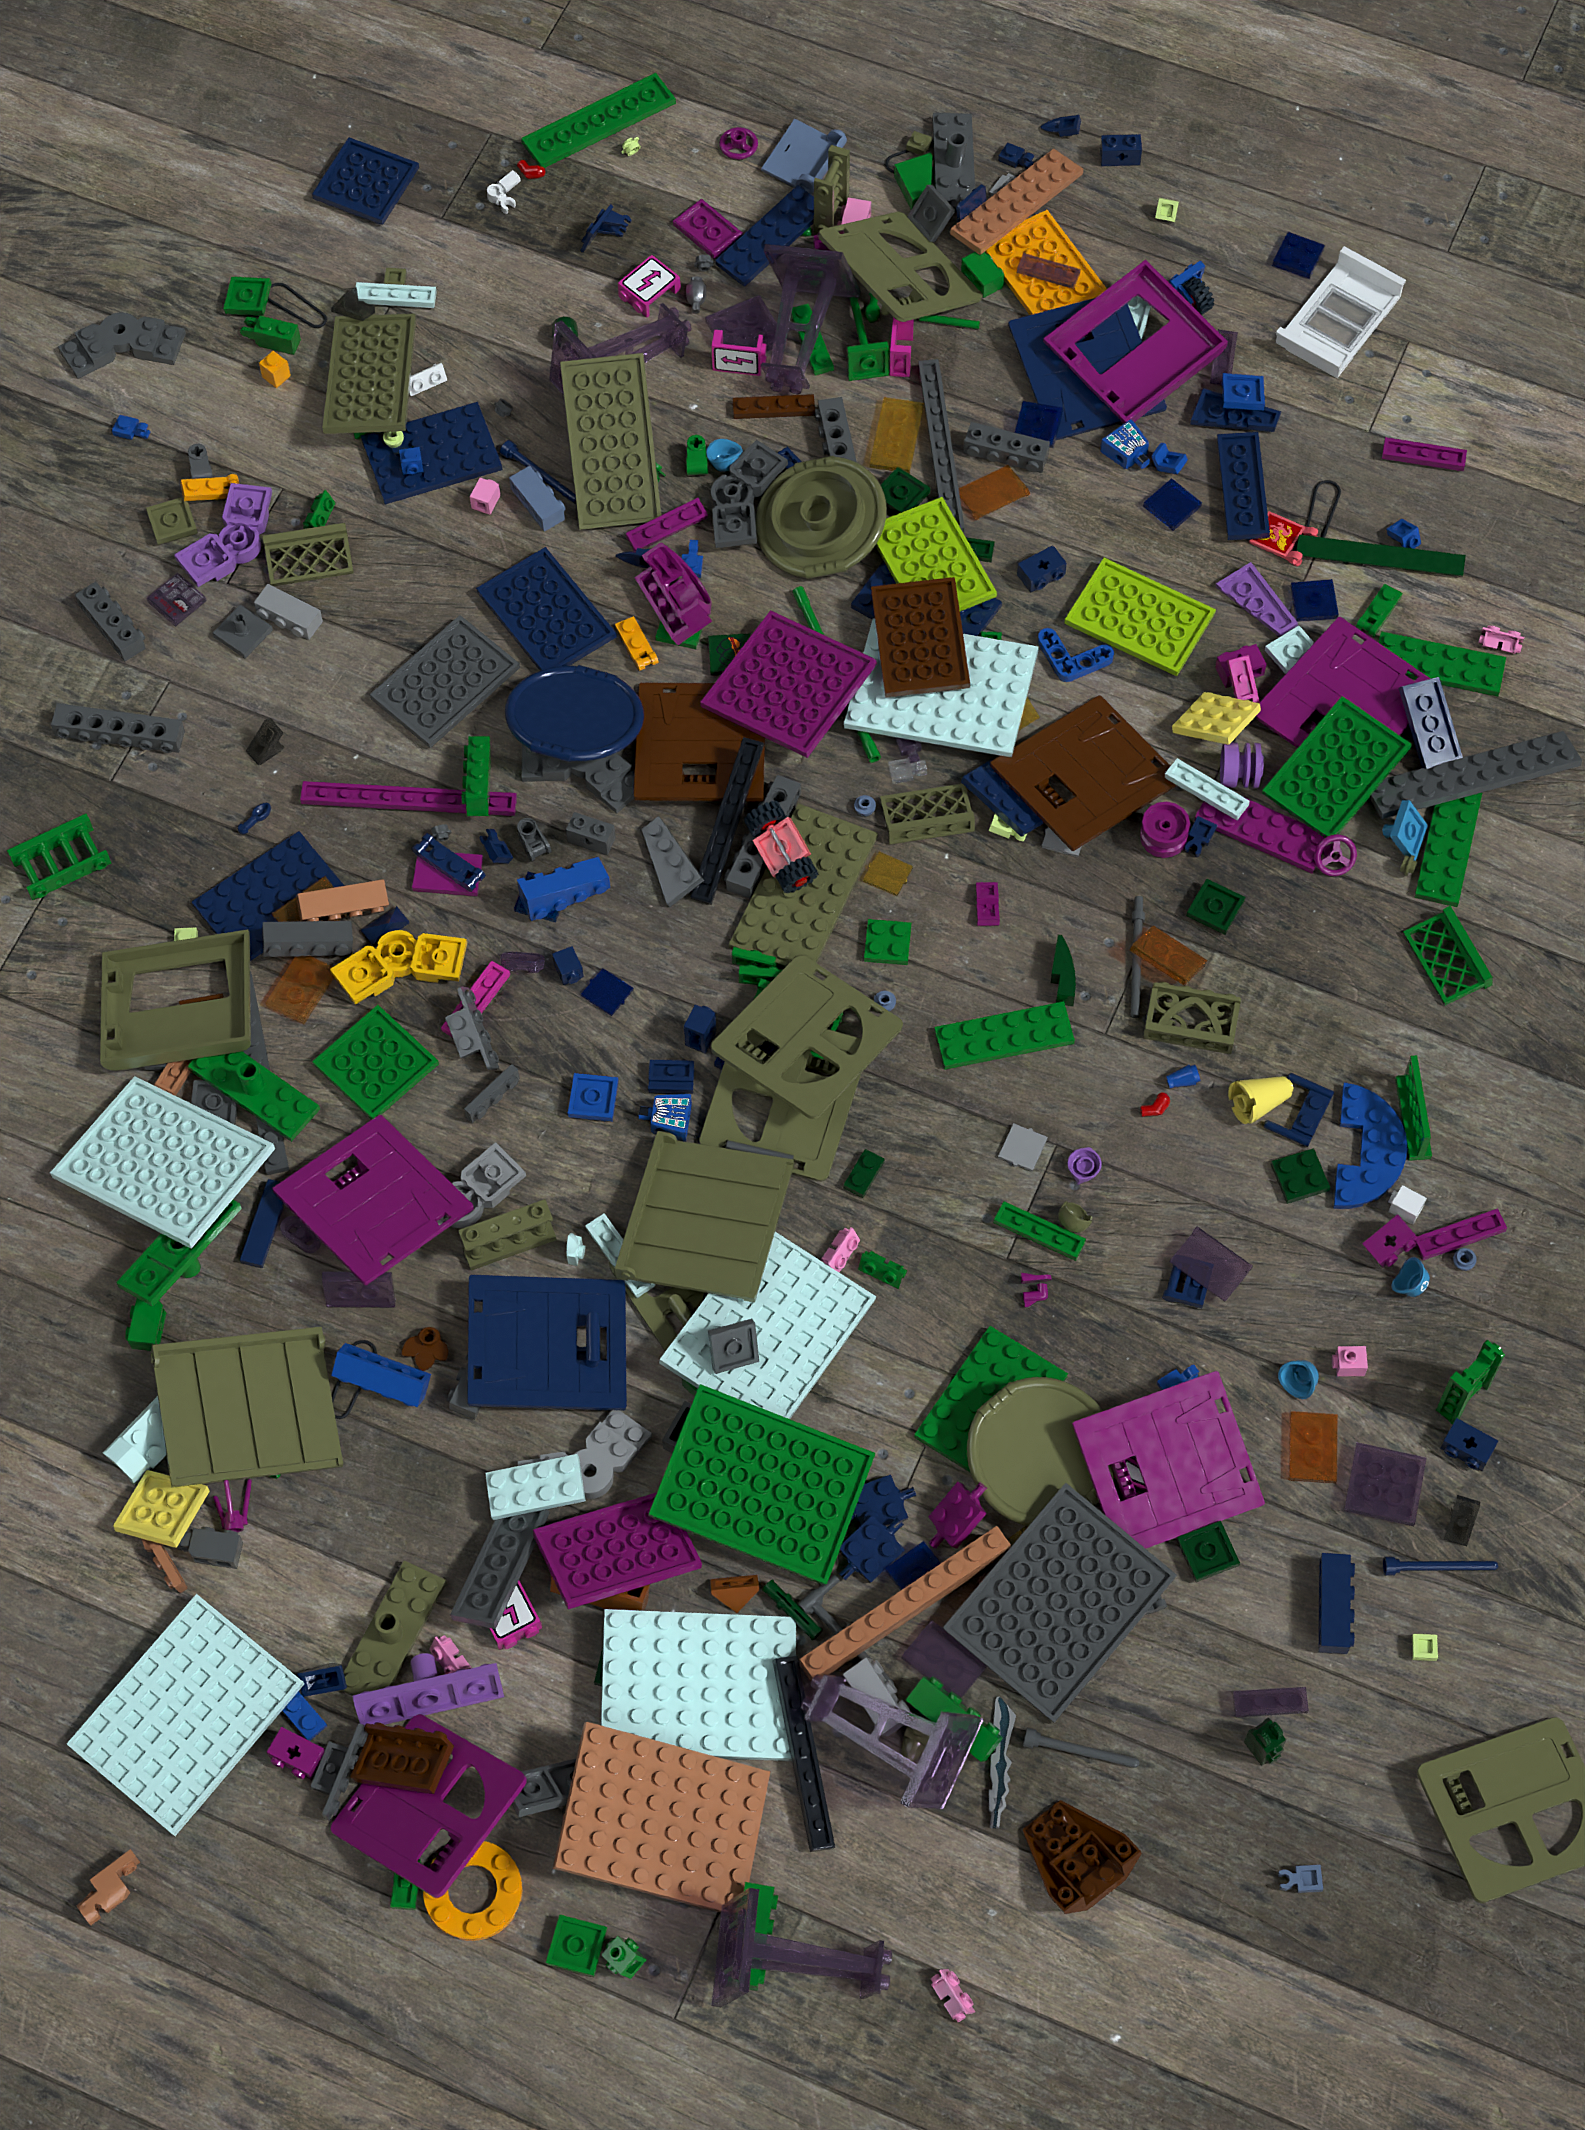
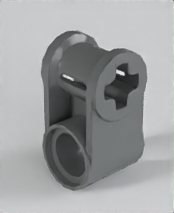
M202 444L191 445L188 449L192 479L213 478L205 446Z
M524 818L519 821L517 825L518 838L531 862L544 853L549 854L552 852L547 839L542 835L533 819ZM527 829L532 830L530 833H524L523 831Z

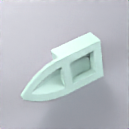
M573 1233L568 1235L566 1253L568 1264L577 1266L579 1259H583L585 1253L582 1237L576 1236Z

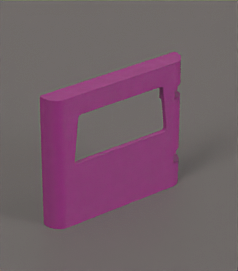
M1146 259L1043 340L1124 424L1130 419L1136 422L1217 358L1228 344V341ZM1135 296H1139L1169 321L1103 374H1099L1075 345L1076 342Z

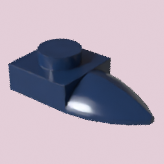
M1080 115L1059 117L1046 122L1041 126V129L1059 133L1060 137L1077 135L1080 130L1081 118Z
M637 548L636 552L629 551L616 554L617 558L628 564L646 569L650 567L642 557L650 549Z

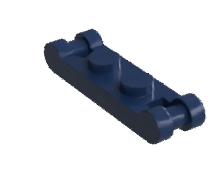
M428 833L423 835L422 841L419 844H415L412 847V851L418 857L469 892H472L476 888L475 884L478 881H482L486 876L480 868L474 867ZM428 846L432 848L430 852L425 850Z

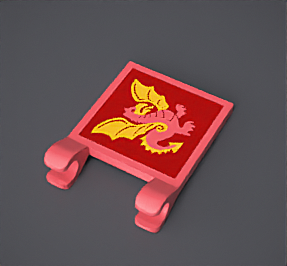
M1269 511V538L1250 539L1249 543L1286 559L1296 567L1300 566L1302 563V553L1292 551L1298 542V536L1318 537V530L1314 527H1305Z

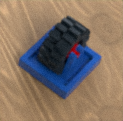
M1200 260L1196 264H1190L1180 275H1174L1169 280V283L1203 315L1213 308L1214 298L1211 297L1213 294L1209 292L1210 288L1205 286L1204 281H1201L1205 265Z

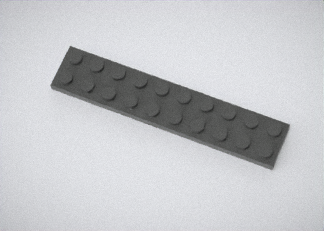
M1561 731L1444 762L1428 769L1422 768L1385 778L1369 798L1380 818L1384 819L1398 814L1402 800H1410L1416 810L1579 767L1581 766L1582 759L1565 732Z

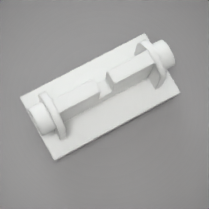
M433 364L432 367L411 375L410 396L447 381L443 364Z

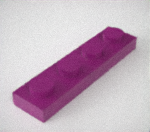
M1385 437L1382 459L1464 471L1467 450Z
M696 498L627 532L625 536L634 552H636L637 548L645 549L706 519L708 514L699 498Z
M1497 1208L1417 1236L1418 1240L1415 1241V1247L1423 1261L1506 1232L1507 1226Z

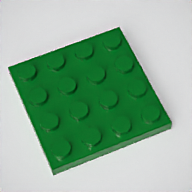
M379 1005L375 1006L312 1061L313 1066L371 1120L387 1111L439 1065V1061Z

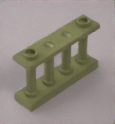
M831 145L828 150V172L824 180L814 179L815 233H819L821 229L833 227L834 214L838 206L842 207L847 203L850 189V150Z
M546 1200L532 1203L458 1230L464 1245L463 1252L470 1270H475L557 1240L550 1222L553 1221V1217Z

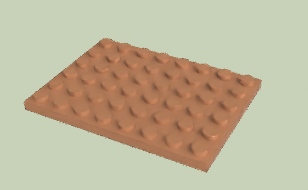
M585 1722L553 1869L739 1917L745 1882L750 1880L770 1771Z

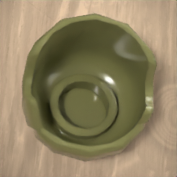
M1065 1201L1058 1213L1061 1225L1072 1233H1081L1092 1223L1093 1217L1091 1215L1088 1216L1080 1205L1072 1202L1068 1203Z

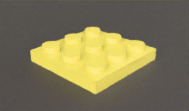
M1204 692L1172 725V730L1175 734L1229 745L1261 711L1260 703Z
M146 1470L113 1527L116 1532L177 1548L210 1492L209 1488L203 1484L171 1488L169 1475Z

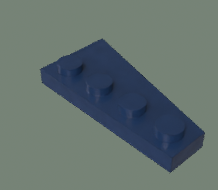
M1203 388L1190 425L1275 432L1281 411L1264 407V411L1223 408L1222 394Z

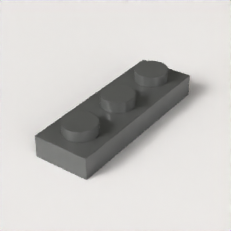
M511 1064L464 1108L465 1116L471 1123L481 1119L492 1104H497L508 1089L511 1090L518 1084L520 1079L519 1072L514 1065Z

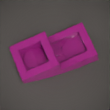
M976 882L978 926H999L998 882Z

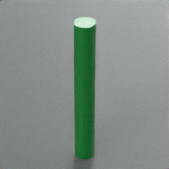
M928 315L919 318V321L972 329H979L980 321L939 315Z

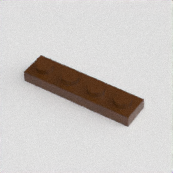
M814 394L733 398L734 419L815 416Z

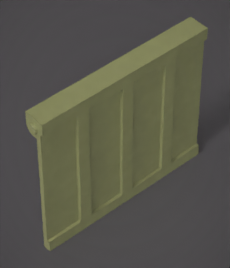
M657 1131L616 1262V1278L755 1302L793 1171L794 1159L677 1141L675 1135Z
M322 1327L152 1345L150 1361L154 1368L171 1488L222 1482L224 1480L230 1481L343 1467L323 1351L325 1336L323 1335Z

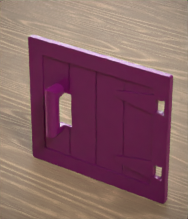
M1338 617L1260 702L1261 711L1254 718L1298 748L1317 726L1311 720V715L1315 710L1325 716L1343 696L1400 736L1409 726L1399 688L1430 678L1342 617ZM1354 635H1357L1358 637L1363 639L1364 642L1360 644L1352 638L1354 637ZM1409 671L1418 678L1413 681L1405 674Z
M378 1115L273 1187L274 1194L364 1285L371 1283L474 1209L473 1204L382 1115ZM351 1155H354L357 1158L358 1165L334 1182L325 1175ZM445 1215L449 1218L441 1225H438L437 1221ZM388 1255L393 1258L384 1265L380 1263Z
M1218 1371L1202 1375L1072 1422V1427L1103 1514L1145 1549L1265 1504ZM1221 1398L1226 1412L1219 1413L1214 1400ZM1132 1456L1136 1458L1147 1492L1142 1494H1136L1125 1462L1127 1458ZM1110 1464L1112 1465L1123 1501H1120L1108 1468ZM1246 1467L1250 1481L1244 1483L1239 1470Z

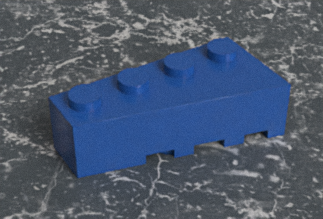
M599 857L574 863L570 869L556 868L549 875L544 876L543 873L534 874V879L526 881L525 878L517 879L520 901L530 921L542 919L554 911L564 910L573 903L583 902L588 897L602 894L610 888L609 876Z

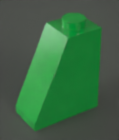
M931 153L894 164V178L911 210L926 186L931 185Z

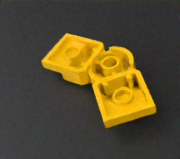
M394 930L384 934L379 939L376 949L373 946H365L332 967L330 971L355 1005L371 994L377 996L393 986L395 977H404L411 973L416 980L438 983L439 979L459 982L467 939L423 933L416 940L407 931ZM397 952H403L401 955H394Z

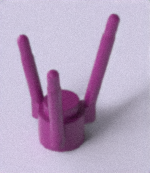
M251 1479L247 1480L242 1515H240V1511L233 1510L228 1480H224L228 1509L225 1515L216 1495L213 1497L222 1529L238 1533L244 1530V1525H248L247 1513L251 1492Z

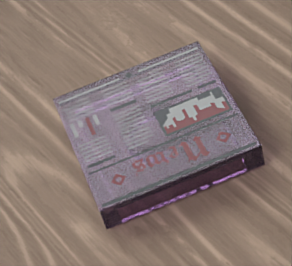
M176 573L146 598L147 602L175 627L207 601L206 597L179 573Z

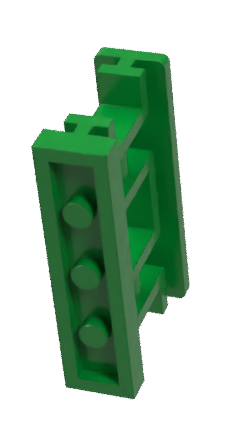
M1486 1340L1476 1360L1469 1368H1465L1462 1375L1456 1371L1450 1377L1436 1411L1452 1425L1456 1418L1460 1419L1467 1402L1475 1394H1478L1482 1387L1487 1390L1491 1386L1505 1356L1499 1345Z

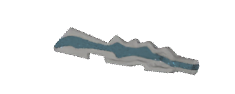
M997 1697L995 1700L993 1725L1000 1730L999 1735L1003 1739L996 1747V1752L991 1754L990 1764L992 1790L989 1789V1812L991 1815L990 1828L994 1829L1000 1827L1001 1813L1006 1808L1005 1797L1009 1793L1008 1783L1010 1778L1007 1771L1012 1762L1006 1756L1016 1718L1015 1713L1001 1697Z

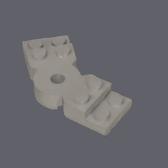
M496 1142L462 1170L461 1181L452 1183L473 1204L474 1209L451 1225V1227L465 1228L475 1224L482 1216L484 1208H494L510 1194L509 1190L526 1177V1172ZM445 1215L437 1221L438 1225H441L449 1218Z
M612 1410L603 1422H599L586 1438L587 1448L575 1453L578 1454L580 1459L585 1499H595L606 1494L613 1484L614 1472H624L652 1437L651 1432L620 1410ZM565 1452L540 1455V1458L517 1462L518 1466L569 1455ZM588 1470L596 1472L593 1477H586L584 1475Z

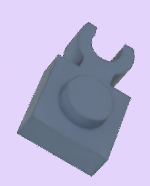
M1321 1865L1296 1866L1295 1873L1289 1870L1278 1872V1877L1285 1876L1289 1880L1287 1884H1280V1890L1286 1891L1292 1886H1297V1893L1323 1891Z

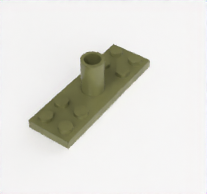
M403 1561L344 1671L347 1688L340 1691L353 1696L364 1691H375L393 1685L447 1584L445 1579L407 1561Z

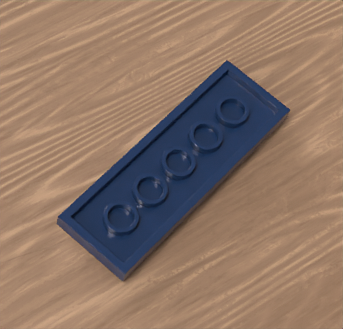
M797 185L715 260L716 265L745 287L814 224V197Z
M1259 433L1217 434L1227 539L1269 538L1270 530Z

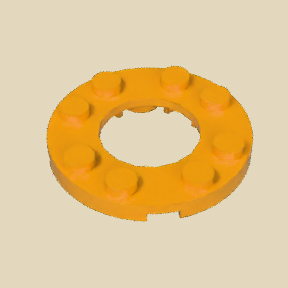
M487 1841L481 1844L465 1867L479 1866L485 1868L495 1878L497 1892L494 1901L488 1908L474 1914L464 1913L454 1907L450 1901L448 1890L439 1898H434L423 1891L427 1912L435 1925L444 1933L460 1940L478 1941L498 1934L513 1920L522 1900V1879L516 1863L505 1850Z

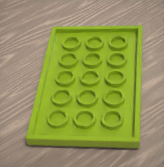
M943 497L886 519L883 532L875 546L896 584L955 577L960 611L997 597V591Z
M1103 558L1065 618L1064 624L1174 676H1178L1214 617L1216 609L1109 559Z

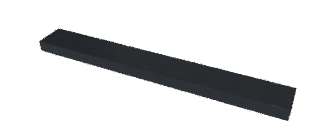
M745 737L742 739L699 869V873L704 881L693 889L691 894L692 900L710 905L713 903L764 747L763 742Z
M798 1657L775 1658L772 1662L810 1852L834 1849L835 1842Z

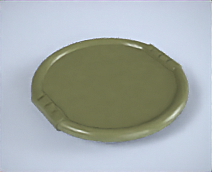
M833 455L795 463V465L781 473L769 485L760 500L756 512V535L759 546L772 564L794 576L811 579L846 572L871 552L883 532L887 514L883 489L869 470L857 462Z
M1032 1377L1009 1382L976 1410L977 1413L973 1418L968 1434V1466L975 1485L977 1486L981 1482L987 1487L982 1494L983 1498L1001 1515L1025 1526H1029L1065 1483L1093 1506H1096L1099 1501L1072 1427V1422L1102 1412L1101 1407L1083 1390L1058 1379ZM1110 1464L1108 1465V1468L1112 1480L1114 1481V1471L1112 1465Z

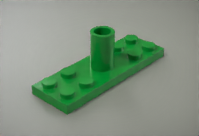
M242 1051L196 1058L188 1065L191 1072L291 1142L320 1110V1106Z
M232 1200L192 1249L161 1233L116 1282L118 1287L153 1307L180 1276L192 1278L200 1272L199 1255L242 1209L240 1203Z

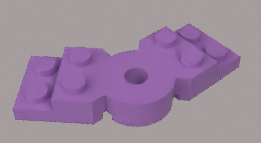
M231 483L222 516L225 527L219 536L218 534H208L174 555L176 561L197 587L213 578L216 581L235 571L236 564L247 563L259 554L261 550L259 535L265 532L269 517L268 508L272 496V489L270 487Z

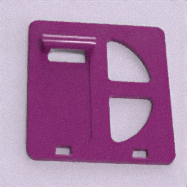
M418 1714L409 1721L405 1727L406 1729L414 1730V1728H420L432 1733L440 1731L445 1733L447 1739L454 1745L451 1753L453 1758L443 1771L435 1793L429 1794L362 1783L331 1824V1832L432 1897L439 1898L447 1892L524 1788L527 1778L518 1769L426 1716ZM469 1767H475L478 1771L485 1791L484 1807L480 1816L476 1819H471L443 1802L446 1795ZM360 1799L362 1803L358 1806L355 1812H352V1808ZM444 1829L448 1832L451 1839L429 1868L419 1863L418 1859L438 1832Z

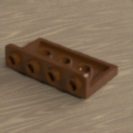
M379 1722L374 1724L366 1723L364 1730L369 1735L350 1778L357 1783L434 1794L454 1748V1745L447 1739V1735L440 1731L426 1732L420 1728H414V1730L406 1729L400 1725L390 1727Z

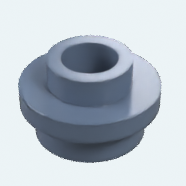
M863 795L855 800L854 808L859 815L869 816L875 811L876 803L872 797ZM866 803V804H869V805H868V806H862L861 804Z
M881 991L875 995L874 1002L891 1011L896 1005V998L889 991ZM888 999L889 1001L884 1003L881 1000Z
M1468 1248L1457 1250L1453 1256L1454 1265L1460 1270H1470L1476 1264V1255ZM1461 1258H1466L1468 1262H1462Z

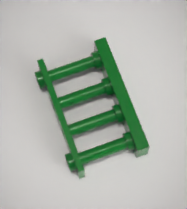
M83 814L7 850L14 867L22 865L31 885L26 888L32 900L42 898L49 892L96 870H102L111 864L107 851L104 850L99 853L89 834L94 829L87 814ZM78 837L82 838L91 857L80 862L69 843ZM59 846L62 847L71 864L70 867L59 871L49 852ZM42 856L51 873V876L39 880L30 863L31 859Z

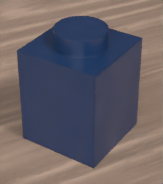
M573 946L552 954L553 964L563 985L576 983L584 977L582 965Z

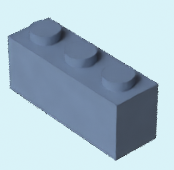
M528 466L509 477L511 490L543 531L565 520L564 504L560 499L557 500L554 497L553 490L549 485L546 486L543 483V479L538 471L535 472L531 466Z

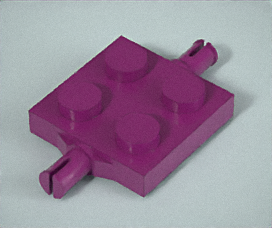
M957 1481L928 1517L937 1530L936 1535L929 1541L933 1548L937 1549L940 1543L946 1539L951 1547L957 1549L987 1514L981 1507L978 1499L987 1489L984 1484L979 1482L973 1491L970 1492L964 1484Z

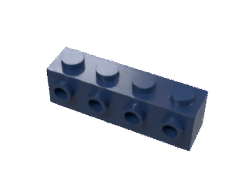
M1322 1553L1319 1559L1318 1652L1348 1654L1350 1647H1354L1355 1635L1354 1632H1350V1623L1354 1624L1355 1610L1350 1608L1351 1600H1354L1355 1587L1351 1586V1577H1354L1355 1563H1351V1555Z

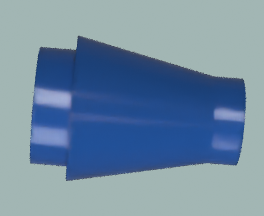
M1188 1064L1166 1076L1170 1089L1193 1086L1201 1081L1195 1064L1191 1066Z

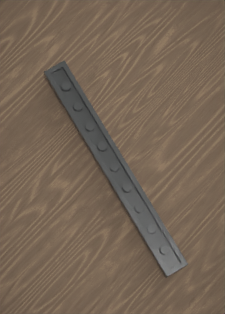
M939 359L918 361L938 498L943 497L964 533V520Z
M250 971L251 1045L243 1052L270 1070L253 977ZM256 1117L259 1137L273 1143L275 1150L264 1162L267 1175L290 1171L283 1136Z

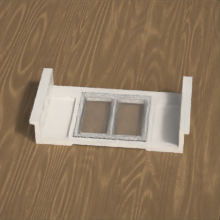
M1344 246L1340 251L1338 263L1285 329L1280 327L1276 331V343L1286 348L1290 353L1338 378L1383 318L1386 317L1400 299L1406 280Z

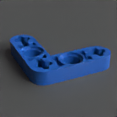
M1044 628L1038 634L1039 647L1057 677L1063 682L1073 681L1104 668L1113 662L1114 650L1108 645H1100L1070 657L1053 629ZM1045 636L1048 639L1051 638V647L1049 641L1047 639H1044ZM1055 651L1061 652L1063 656L1059 659L1053 658L1051 654ZM1101 653L1108 655V658L1101 656ZM1088 660L1091 662V665L1083 667L1080 665V661ZM1062 664H1064V667L1067 671H1070L1069 674L1067 672H1063Z

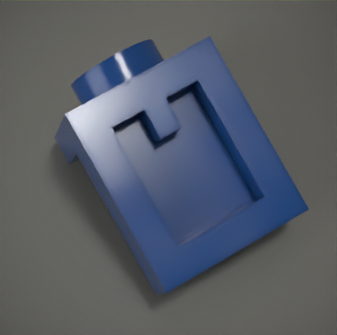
M420 447L399 450L403 475L423 472Z
M1400 519L1386 529L1387 535L1400 542L1404 548L1415 549L1421 545L1418 527L1404 519Z

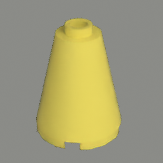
M1284 1076L1235 1081L1230 1084L1228 1091L1229 1100L1233 1099L1235 1105L1231 1107L1232 1111L1241 1123H1254L1292 1096L1293 1084Z

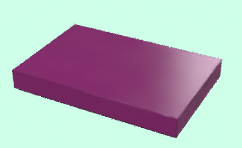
M700 199L673 220V226L713 259L722 254L743 235V232L703 199Z
M455 853L474 867L482 870L483 855ZM417 856L412 885L413 891L478 896L480 881L475 884L476 888L469 892Z

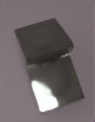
M354 287L333 305L331 312L364 321L375 313L374 305L359 301L357 287Z
M272 719L264 720L246 749V752L257 765H262L284 749V746L279 742L283 731Z
M1457 1495L1454 1507L1450 1512L1444 1540L1467 1547L1480 1508V1501Z

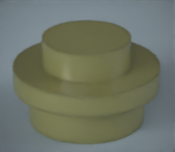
M1405 855L1400 868V872L1404 873V876H1408V873L1413 874L1417 861H1414L1415 856L1413 855L1411 857Z

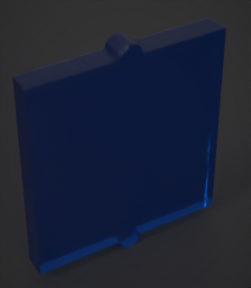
M602 968L594 979H590V984L581 993V996L612 1016L621 1005L625 1004V1000L634 988Z

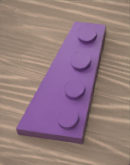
M1251 562L1216 583L1217 589L1279 637L1298 626V622Z

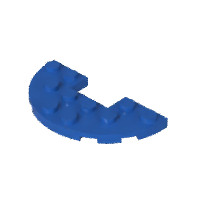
M1344 1083L1340 1127L1362 1129L1360 1165L1337 1164L1333 1209L1361 1207L1363 1204L1373 1200L1376 1201L1384 1196L1399 1179L1407 1156V1139L1404 1127L1392 1107L1372 1091L1358 1085Z

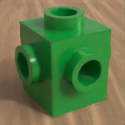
M617 1936L607 1944L606 1950L602 1953V1956L608 1961L605 1965L613 1973H619L629 1979L635 1975L647 1959L638 1951L639 1945L630 1937L624 1939Z

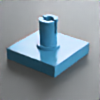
M1402 800L1394 825L1385 824L1382 833L1385 838H1391L1404 856L1411 857L1413 855L1415 856L1414 861H1416L1428 825L1410 800Z

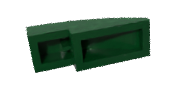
M1058 935L1050 983L1059 984L1056 1003L1064 1001L1066 1006H1074L1076 989L1074 963L1064 937Z

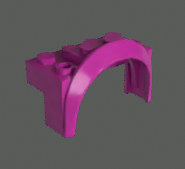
M660 542L642 555L650 567L636 576L635 579L671 639L677 645H680L712 622L709 616L711 614L712 601L707 590L687 563L672 549ZM679 576H682L681 579H679V580L676 581L674 584H672L671 586H669V584H670L672 581H675ZM672 596L674 597V599H675L676 602L678 603V605H679V607L681 608V610H680V609L678 608V606L676 605V603H675V601L673 600Z

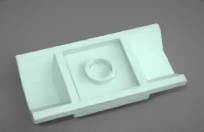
M158 1396L103 1452L107 1458L114 1462L128 1476L133 1485H136L141 1480L146 1470L153 1469L167 1455Z

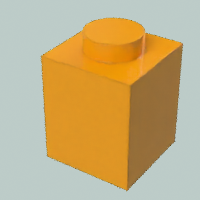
M272 351L259 362L262 378L275 388H278L291 376L288 361L275 351Z

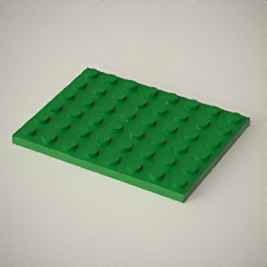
M700 1384L648 1516L826 1586L876 1453Z

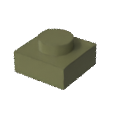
M914 131L906 144V150L919 155H925L932 143V137Z
M386 268L384 284L405 285L406 269Z

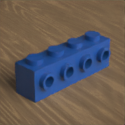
M345 1343L337 1352L331 1376L338 1378L342 1382L358 1385L363 1390H372L380 1393L385 1398L402 1401L407 1406L418 1407L425 1399L431 1374Z

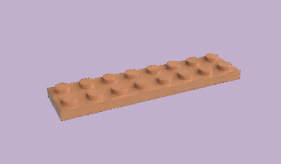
M1052 149L953 226L950 234L981 255L1083 175L1084 169L1057 150Z

